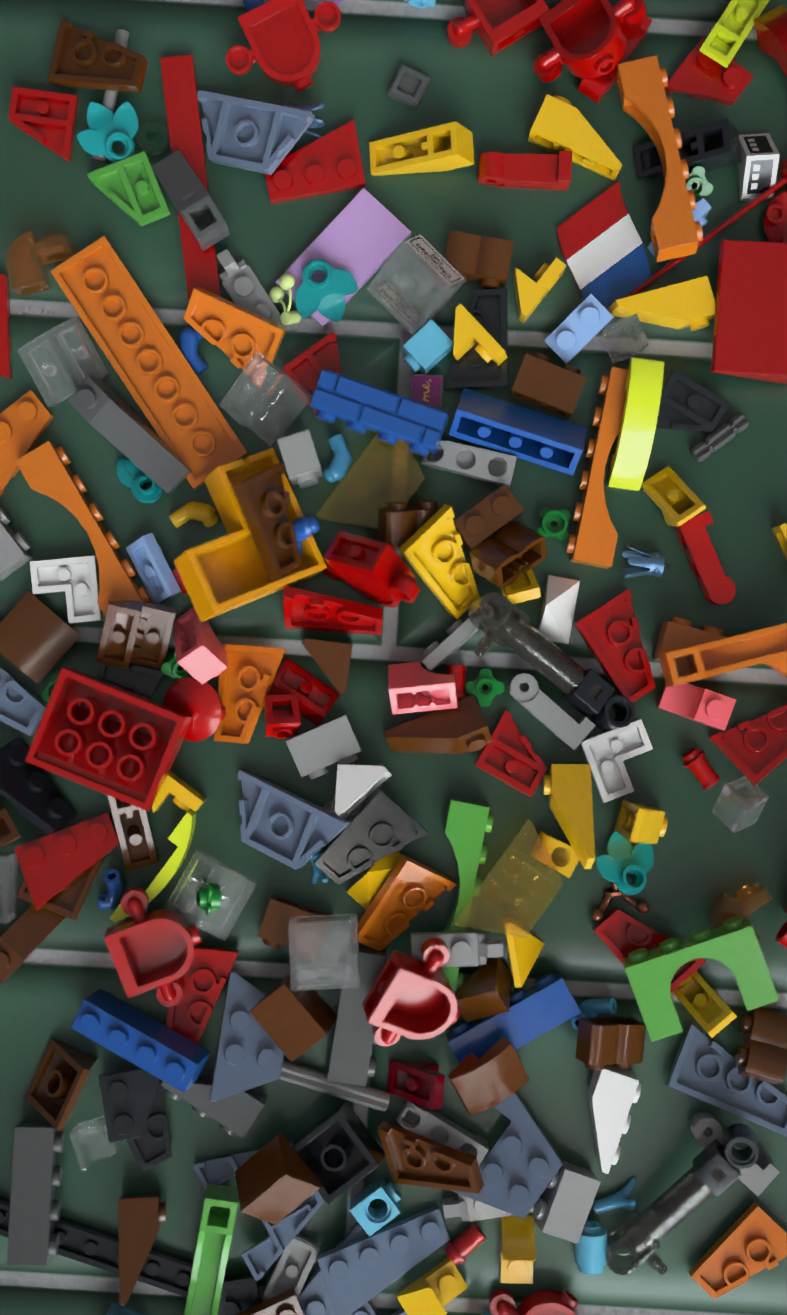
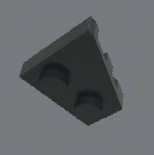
M674 370L662 388L656 428L713 432L730 403Z
M140 1067L99 1075L109 1143L138 1138L143 1135L160 1079Z

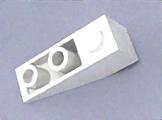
M605 1065L604 1070H594L587 1090L597 1162L601 1171L606 1174L609 1173L611 1165H616L621 1150L618 1144L621 1135L626 1134L629 1129L632 1103H637L641 1093V1084H639V1079L633 1071L617 1068L612 1065Z

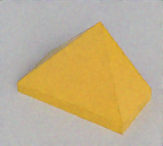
M399 851L394 854L390 853L373 863V866L366 869L346 892L367 910L402 857V854Z
M509 917L502 918L511 978L514 987L520 988L545 943Z

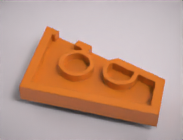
M199 286L195 287L183 319L209 343L216 345L230 358V362L238 369L241 368L253 379L252 382L261 389L265 385L287 328Z
M32 390L28 391L0 413V498L11 478L15 477L19 471L15 460L34 448L53 419V415Z
M223 644L226 650L228 668L219 675L218 696L221 704L225 707L226 714L214 733V741L249 744L264 706V697L268 696L286 649Z
M403 854L359 920L358 941L357 925L351 932V935L355 941L381 951L410 926V920L423 909L428 911L435 905L434 899L445 890L450 892L458 884L452 877Z
M754 1202L688 1272L713 1299H716L748 1282L750 1276L765 1268L770 1270L778 1266V1262L787 1257V1231Z

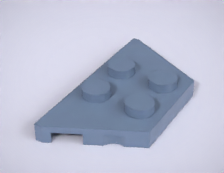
M198 90L197 98L202 104L204 119H201L203 132L207 136L206 149L208 159L220 165L272 175L314 121L315 117L312 112L203 90Z
M246 769L239 770L237 774L238 780H242L243 800H239V810L242 816V824L240 826L241 842L295 870L302 868L347 828L350 821Z
M230 972L228 975L209 1102H216L278 1080L281 1077L284 1053L248 1012L265 994L234 972Z

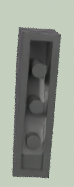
M88 376L68 399V402L90 425L167 494H171L192 471L106 380Z

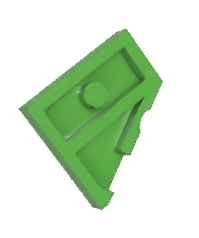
M145 151L87 174L94 186L141 227L171 215Z

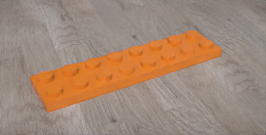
M105 236L50 271L158 436L192 470L186 478L194 490L205 483L204 479L217 467L243 459L249 455Z

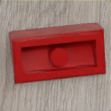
M288 658L277 671L269 691L270 695L297 694L300 715L316 726L321 724L340 696L337 691Z

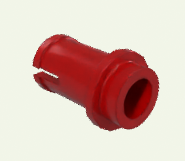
M446 665V675L454 674L457 702L468 698V695H465V672L467 666Z
M694 747L681 757L684 761L682 765L684 768L690 769L702 785V788L706 790L715 785L721 777L704 757L706 754L704 750Z
M473 1222L453 1242L449 1240L447 1242L448 1247L444 1250L448 1257L458 1265L460 1262L465 1263L467 1261L466 1257L487 1238Z

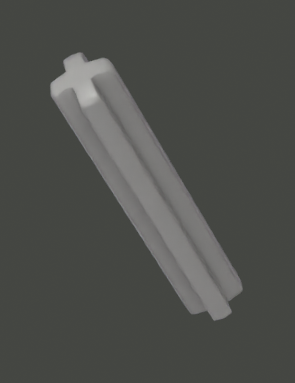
M283 1060L280 1080L376 1110L386 1111L388 1108L390 1094L369 1086L327 1081V1073Z

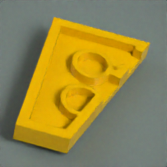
M445 504L398 550L448 613L455 619H458L480 598L470 564L466 562L461 547L463 541L454 525L453 518L455 516L452 507Z

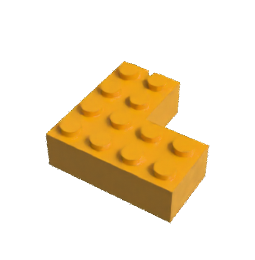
M273 448L248 456L244 461L240 459L217 467L204 479L228 535L189 549L174 560L201 622L284 589V585L292 586L312 578L327 568L311 534L310 537L302 540L299 567L280 578L270 580L232 486L280 463ZM282 474L284 491H289L291 504L286 505L289 522H292L304 515L286 475Z

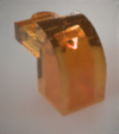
M28 231L20 235L12 243L7 254L6 265L12 290L19 297L51 290L45 264L69 259L75 255L73 244L66 235L51 234L45 236L43 241L39 242L34 233Z
M758 883L756 885L748 884L736 893L738 897L735 899L726 891L721 892L714 900L710 911L712 929L723 926L722 923L729 918H746L772 900V896L765 887ZM754 930L757 940H760V937Z

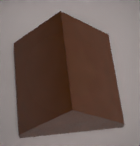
M296 967L293 968L292 988L291 972H289L248 1011L291 1062L325 1037L337 1018V1015Z
M51 1038L25 1098L56 1130L62 1131L74 1112L98 1058L58 1039Z
M281 1132L235 1171L241 1212L273 1224L280 1222L323 1186Z

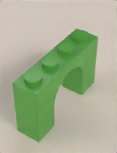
M741 917L729 918L722 923L723 926L711 930L709 927L699 928L693 931L690 937L681 940L670 938L662 941L659 944L660 947L648 951L646 948H640L630 952L628 957L623 959L627 977L652 1042L683 1032L679 1015L670 994V986L675 972L683 964L693 959L710 958L727 966L735 977L747 1011L779 1001L753 926L748 917L744 919Z

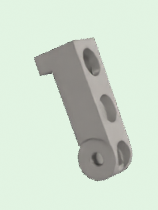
M440 441L436 454L428 452L427 456L422 457L421 463L434 469L495 484L497 487L506 484L510 490L517 456L451 441Z
M522 673L512 678L509 684L511 696L570 749L575 750L596 726L587 717H582L577 723L539 689L538 682L532 675Z
M406 1101L396 1118L397 1122L409 1131L476 1157L478 1165L481 1164L489 1150L487 1139L478 1134L474 1135L434 1109L431 1110L412 1101Z
M706 1111L696 1113L690 1121V1129L696 1140L704 1148L715 1139L724 1146V1132L714 1115ZM737 1143L734 1144L733 1147L735 1149L742 1150ZM763 1155L753 1166L740 1169L741 1176L738 1179L759 1196L780 1172Z

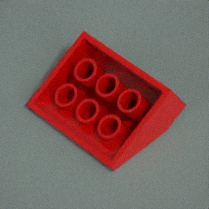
M723 240L720 242L711 372L787 384V243Z
M62 668L25 761L149 812L180 750L193 716L77 669Z

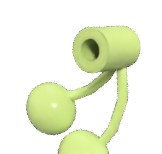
M290 273L283 274L279 279L280 286L273 287L269 292L272 302H280L283 306L284 312L281 314L280 320L284 325L297 324L301 320L298 311H290L292 305L291 288L295 283V279ZM284 290L289 291L288 307L283 302Z

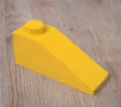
M548 94L546 95L530 130L528 141L555 154H559V151H573L572 162L615 181L622 167V163L581 112L572 106L568 99L562 96L552 97Z
M456 121L369 142L370 170L373 176L442 172L475 165L473 132Z
M707 275L618 299L608 308V311L616 317L678 330L690 327L691 331H695L710 325L709 320L715 316L716 302Z
M551 764L549 774L543 776V795H549V807L584 869H591L595 860L591 765Z
M622 799L614 830L635 843L657 844L659 836L664 837L668 819L664 818L666 812L661 809Z

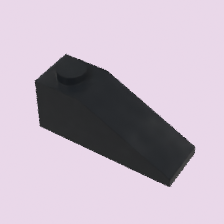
M728 119L680 133L682 147L678 151L680 159H686L688 171L692 170L695 166H702L705 171H712L742 162L738 130ZM653 141L633 147L637 179L644 180L663 177L662 163Z

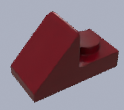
M397 1059L389 1061L387 1093L430 1109L442 1108L445 1074L439 1073V1064Z

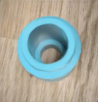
M592 1220L586 1221L578 1244L575 1243V1263L578 1264V1270L581 1273L588 1275L603 1273L604 1266L607 1264V1229L602 1227L599 1222Z

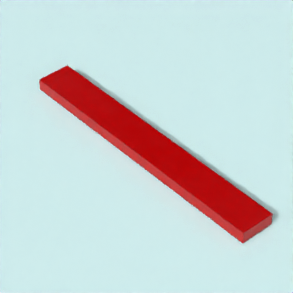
M190 54L160 58L171 154L178 150L181 152L209 194L193 56ZM178 212L188 301H190L193 289L197 286L221 297L215 244L202 251Z

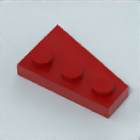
M617 907L592 928L623 965V959L627 958L630 952L640 948H646L648 951L660 947L659 944L662 941L670 939ZM697 958L683 964L672 978L670 993L707 961L704 958Z

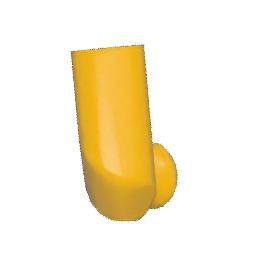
M190 501L168 515L176 529L192 519L202 521L205 527H212L218 522L215 508L211 504Z

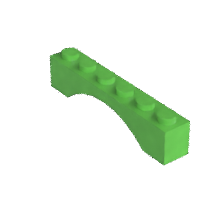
M449 798L444 831L452 845L457 860L458 889L452 915L442 932L466 931L467 928H473L476 909L471 908L473 896H479L482 877H477L479 864H485L488 845H483L485 832H491L494 813H489L490 807L487 804ZM440 967L439 969L446 974L453 993H455L462 986L463 973L459 972V967Z
M207 1183L184 1315H218L239 1201L236 1187Z

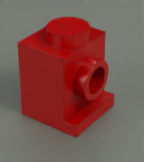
M297 694L268 695L264 697L263 718L265 737L285 739L292 735H298L301 720ZM289 706L287 710H273L272 708Z

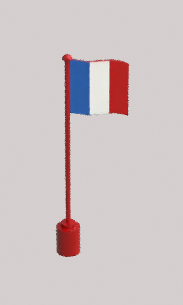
M787 159L781 163L782 170L780 171V176L782 179L705 235L703 240L699 241L697 250L784 184L787 185ZM620 181L557 227L562 255L580 290L582 300L584 301L590 294H593L607 310L616 300L639 294L688 257L675 258L651 275L643 242L624 205Z

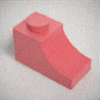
M194 607L174 620L173 630L176 659L180 666L201 684H204L213 677L219 676L228 668L225 646L216 637L209 621H200Z
M421 661L388 665V687L392 715L458 708L454 674L432 673L421 666Z
M665 683L656 707L725 731L736 699L688 683L666 687Z

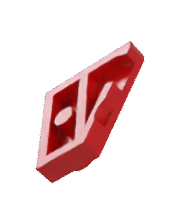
M702 37L668 81V86L664 88L665 92L668 94H673V92L692 95L693 99L713 100L718 104L732 106L754 76L733 59L726 68L700 52L699 50L706 38Z
M12 86L8 114L9 121L65 161L71 162L79 107L77 95Z
M333 331L282 367L309 407L323 369L342 375L336 335Z
M505 710L491 733L493 742L484 746L474 766L524 795L532 797L547 767L539 755L535 754L525 734L523 735L512 720L513 717L510 712Z

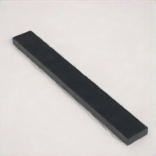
M0 1196V1235L8 1238L10 1199ZM60 1216L59 1221H55L54 1234H59L58 1255L119 1275V1235ZM152 1247L137 1281L187 1297L194 1260Z

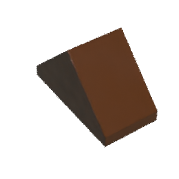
M306 638L301 642L338 692L340 694L344 693L348 685L353 645Z
M500 957L488 958L486 964L482 965L454 993L457 1004L460 1006L461 1017L465 1021H471L509 1012L511 974Z

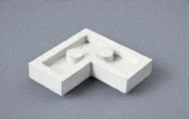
M95 555L30 561L33 594L65 592L68 623L103 621L102 610L97 603L100 583L98 562Z
M640 718L632 721L626 727L605 731L580 743L586 761L591 765V774L603 803L634 792L623 761L653 749Z

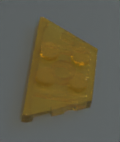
M376 434L316 516L322 520L378 529V508L388 507V502L390 501L408 502L425 480L412 452L408 450L409 445L397 441L396 445L387 444L378 440V434Z
M526 820L453 922L460 927L527 937L564 885L547 849L530 820Z

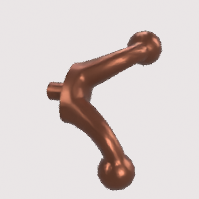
M612 882V887L605 890L600 908L592 910L591 918L594 921H601L613 898L618 896L641 914L647 913L650 906L646 901L637 902L631 895L623 894L619 891L616 884Z

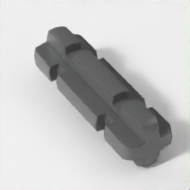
M742 413L733 415L727 420L728 423H723L704 437L703 442L700 441L690 448L692 456L698 462H701L711 455V451H717L736 436L735 433L738 434L746 429L749 423Z

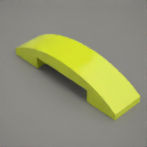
M731 0L699 51L727 68L753 28L754 19L761 15L769 0Z
M636 357L630 358L625 385L627 394L616 452L612 454L607 481L608 487L639 491L641 488L657 425L664 374L663 361Z
M189 810L168 837V840L178 847L145 891L148 894L149 902L167 886L187 855L196 824V812L193 810ZM120 903L109 919L115 923L127 918L129 915L122 910Z

